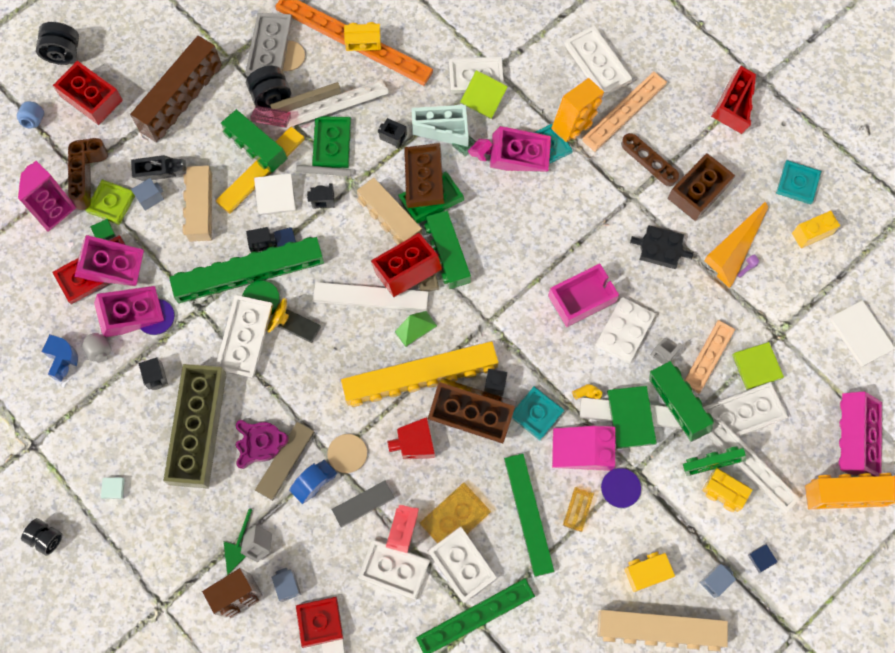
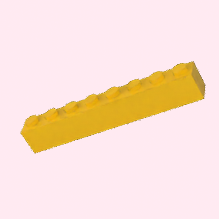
M491 341L343 378L341 383L347 406L357 407L366 401L377 402L382 400V397H397L401 395V392L409 391V393L419 391L421 387H436L441 378L455 382L461 377L472 378L481 372L487 374L488 368L494 370L498 368V359L493 342Z

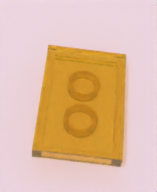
M463 482L419 524L438 543L459 527H462L468 535L491 511Z

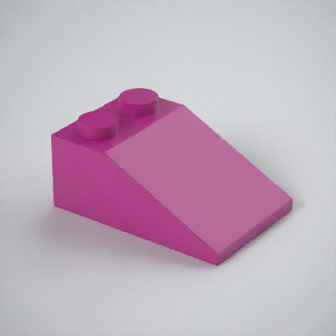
M499 126L492 134L493 145L491 147L490 168L505 171L548 172L551 136Z
M86 235L82 242L75 277L97 282L136 286L144 250Z
M155 286L99 293L94 301L101 333L105 337L123 335L164 321Z
M615 427L553 428L552 468L603 471L614 469Z

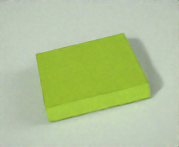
M476 70L460 104L466 105V107L492 119L508 86Z
M102 179L91 198L90 206L85 211L120 225L135 195L130 189Z
M769 342L732 354L746 390L784 378Z

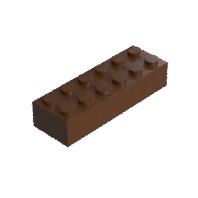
M197 35L130 113L140 133L157 143L160 138L165 136L170 126L176 123L180 114L187 110L191 101L198 97L202 88L208 85L212 76L219 72L222 63L214 44Z

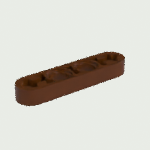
M628 133L624 135L621 146L630 156L664 185L671 187L677 183L679 172L635 134ZM646 151L648 156L641 157L638 152ZM653 162H658V163H660V164H661V168H660V169H655V168H653L652 163H653ZM667 176H673V179H667Z

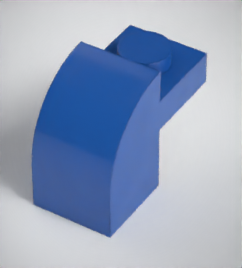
M49 334L41 352L47 357L54 359L48 375L54 380L62 382L63 377L69 371V364L77 366L78 354L74 347L66 340Z
M325 459L318 464L313 463L300 474L289 491L301 504H304L316 496L320 488L334 479L338 473Z

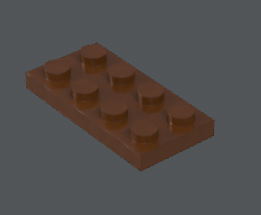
M440 143L404 147L407 208L444 204Z

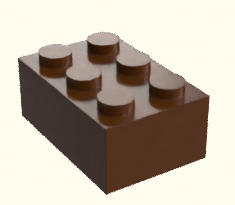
M706 153L672 188L667 199L696 222L730 186L736 175Z
M241 568L202 591L212 612L225 618L230 617V619L241 613L240 609L247 605L251 607L260 601L259 597L263 596L253 576Z

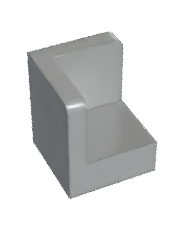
M664 338L650 355L663 365L671 361L683 345L679 343L675 346L668 339Z
M257 524L253 526L243 536L241 554L255 562H259L270 552L272 533Z

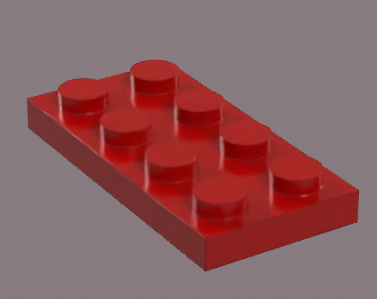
M120 235L109 240L126 245ZM79 257L52 272L71 305L109 284L75 277Z

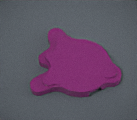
M244 420L237 421L236 429L243 434V439L238 440L235 444L240 452L236 465L240 469H245L251 463L265 462L273 459L278 455L282 447L288 443V435L268 422L249 424Z

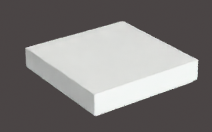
M292 174L254 178L259 215L296 211Z

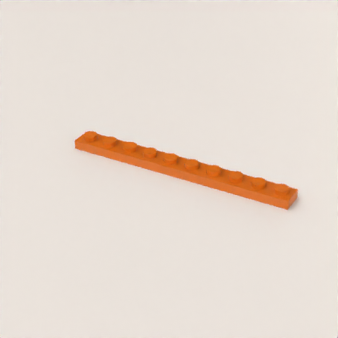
M279 0L275 5L277 11L283 14H291L293 19L345 45L344 25L346 24L299 0ZM381 43V50L357 51L425 86L433 74L432 68Z

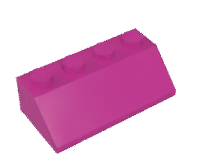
M37 161L28 165L21 172L18 199L47 232L76 209L51 174Z
M865 391L842 393V400L840 401L842 419L839 422L841 428V438L839 439V446L841 448V457L839 458L840 470L854 476L870 473L872 477L879 476L878 474L882 473V402Z

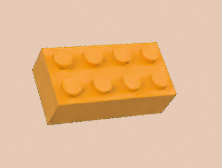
M870 473L859 474L858 477H851V474L838 475V478H831V475H820L818 479H812L811 483L805 485L808 510L889 507L895 504V476H892V473H881L877 477H872Z

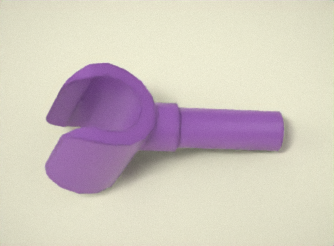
M755 254L746 259L749 265L737 274L739 278L748 270L757 267L759 259Z

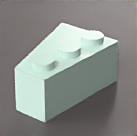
M466 105L411 108L413 135L468 148Z

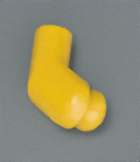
M590 384L572 391V395L576 400L584 396L591 399H600L603 394L598 387Z

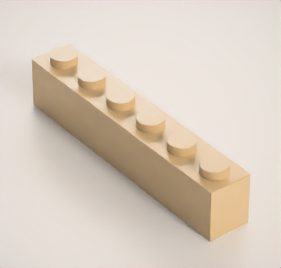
M600 610L598 611L597 637H603L604 642H615V638L624 639L626 644H636L637 640L645 641V645L657 646L658 642L666 643V647L679 648V644L687 645V649L700 650V646H707L708 651L721 652V648L728 647V621Z

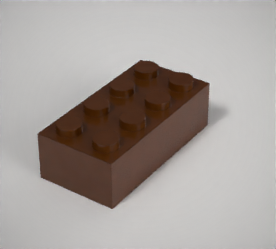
M441 378L438 382L427 419L504 444L517 402Z

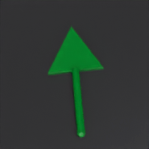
M251 508L248 509L236 545L224 542L227 575L246 557L241 554L242 547L240 544L252 513Z

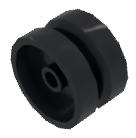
M43 23L39 26L35 52L41 59L57 65L72 64L76 61L79 34L73 27L64 23Z
M270 65L258 68L247 77L245 82L253 103L259 110H272L271 104L288 99L292 94L285 75L278 66Z

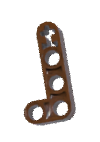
M99 138L76 140L68 146V196L78 210H85L91 204L90 163L101 162L108 157V151Z

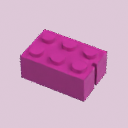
M600 263L550 288L548 297L566 328L616 303L619 294L612 282H607L609 277Z

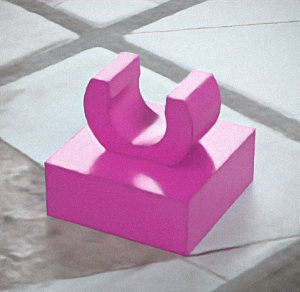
M478 139L468 150V153L472 157H478L480 161H486L484 154L491 155L490 147L493 144L489 139Z

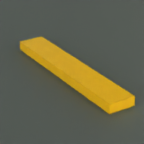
M290 127L275 142L284 149L288 157L305 138L293 127ZM256 160L215 200L216 203L230 214L255 190L254 178L269 176L271 172L267 168L265 170L262 169Z

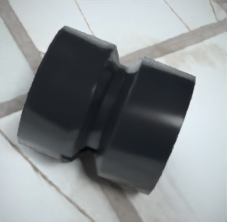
M36 518L24 529L21 541L30 547L35 546L38 552L48 556L58 547L63 534L53 527L49 528L47 523Z

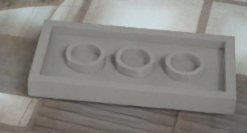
M257 13L245 71L246 76H249L258 68L270 65L278 66L283 71L293 20L291 14Z

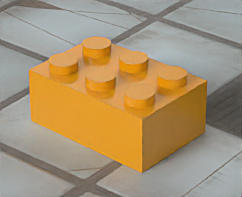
M590 78L584 80L563 96L551 129L565 142L576 139L584 129L588 130L592 126V120L598 113L597 108L602 103L601 99L604 91Z

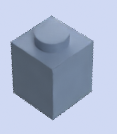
M151 178L131 189L145 211L164 200L161 195L163 192L158 182L154 184Z
M719 564L699 583L716 598L736 578L728 566Z
M283 568L276 571V575L271 577L280 602L301 595L293 570Z

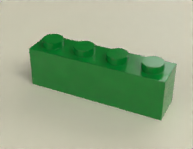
M237 109L221 122L224 129L222 131L228 139L232 138L239 149L244 148L246 154L252 160L255 158L262 169L265 170L267 168L273 173L288 159L281 146Z
M448 210L426 216L424 228L426 234L431 236L430 245L432 249L436 250L443 270L441 274L443 283L448 284L449 290L470 284L471 275Z
M669 361L651 370L649 381L690 442H693L712 432L714 420L711 414L706 413L703 409V404L699 397L694 396L690 384L683 380L677 366L674 367L672 362Z

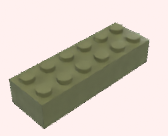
M183 364L163 479L170 486L209 489L227 374L222 367Z

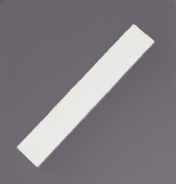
M379 80L285 112L282 115L288 128L388 94L389 92L383 80Z
M315 282L313 301L317 303L427 311L428 292L406 290L393 298L387 288Z
M581 398L579 418L612 422L609 401ZM650 405L654 426L682 429L668 407Z
M711 412L710 414L714 420L712 432L706 435L724 453L727 452L726 449L738 446L739 449L744 448L746 461L736 465L784 513H787L800 498L714 412Z

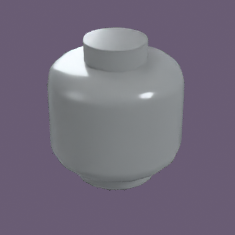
M99 333L89 334L82 343L85 355L90 361L103 362L108 359V355L112 351L107 338Z

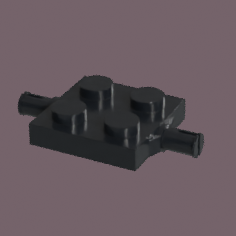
M648 225L643 239L632 236L630 244L640 246L641 254L639 260L672 269L677 268L680 257L692 260L694 252L683 249L684 234Z

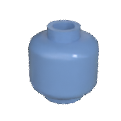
M26 101L21 104L16 114L17 120L25 128H36L42 121L44 110L38 103Z

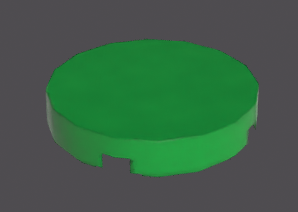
M267 281L251 283L242 294V297L272 303L271 315L280 304V295L277 288Z

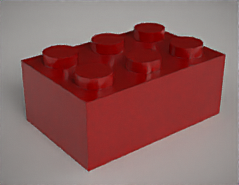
M78 60L52 85L62 99L97 125H100L123 101L115 87Z
M420 233L371 260L377 277L393 298L442 270L438 254Z

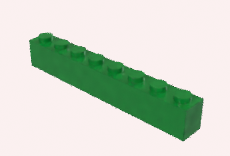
M307 237L299 242H288L281 247H270L266 251L251 252L244 257H233L229 261L214 262L211 266L196 267L188 272H178L174 276H170L169 279L173 296L179 304L249 285L256 281H263L322 265L324 260L317 237Z

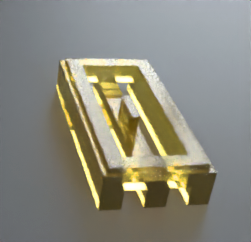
M574 487L562 526L578 532L583 531L594 493ZM578 493L580 494V499L572 524H569L568 520ZM586 496V497H588V499H587L586 506H585V509H584V512H583V515H582V518H581V521H580V525H579V527H578V526H576V522H577V519H578V516H579V513H580V510H581V507H582V503H583L584 497Z

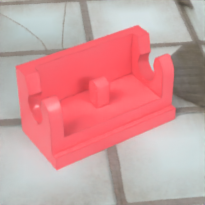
M399 505L396 509L386 548L408 553L419 508Z

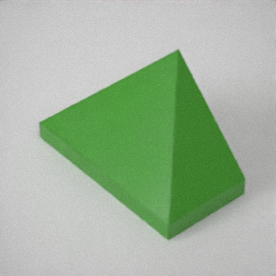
M423 311L409 315L395 333L404 346L407 347L436 328L437 325L428 312Z

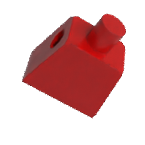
M427 417L398 428V439L387 441L389 452L401 450L403 459L435 458Z

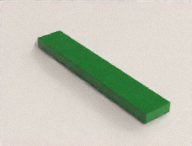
M524 454L506 457L504 462L533 575L538 577L554 573Z
M526 578L417 636L416 640L423 653H434L533 599L535 595Z

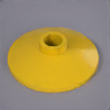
M286 298L282 299L275 310L266 330L268 333L273 331L279 324L284 325L289 315L286 314Z

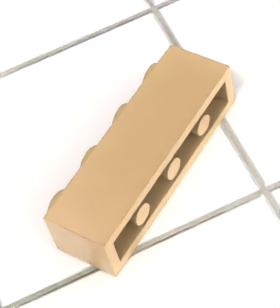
M209 166L187 167L186 174H184L186 190L183 191V198L186 202V207H183V216L186 218V223L183 224V234L186 235L189 242L212 241V172Z
M374 177L357 190V201L362 207L366 206L371 217L374 220L378 219L383 230L386 233L390 232L392 234V238L397 245L417 233L422 235V228Z

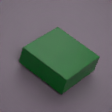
M108 219L90 226L96 238L109 240L116 236Z

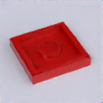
M337 596L296 605L302 648L344 639Z

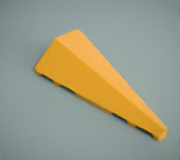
M766 202L710 252L704 260L718 273L716 277L729 288L733 285L768 210Z

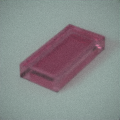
M256 106L251 114V122L287 128L291 119V112Z

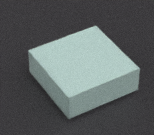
M102 478L101 498L123 499L125 479Z

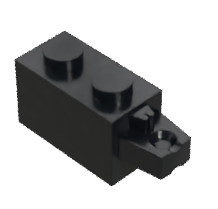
M166 155L131 159L132 178L146 181L149 178L151 180L176 177L177 173L186 171V160L174 159Z

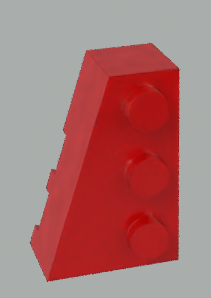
M740 66L731 76L711 117L742 134L751 125L750 114L753 108L752 96L755 90L756 74Z

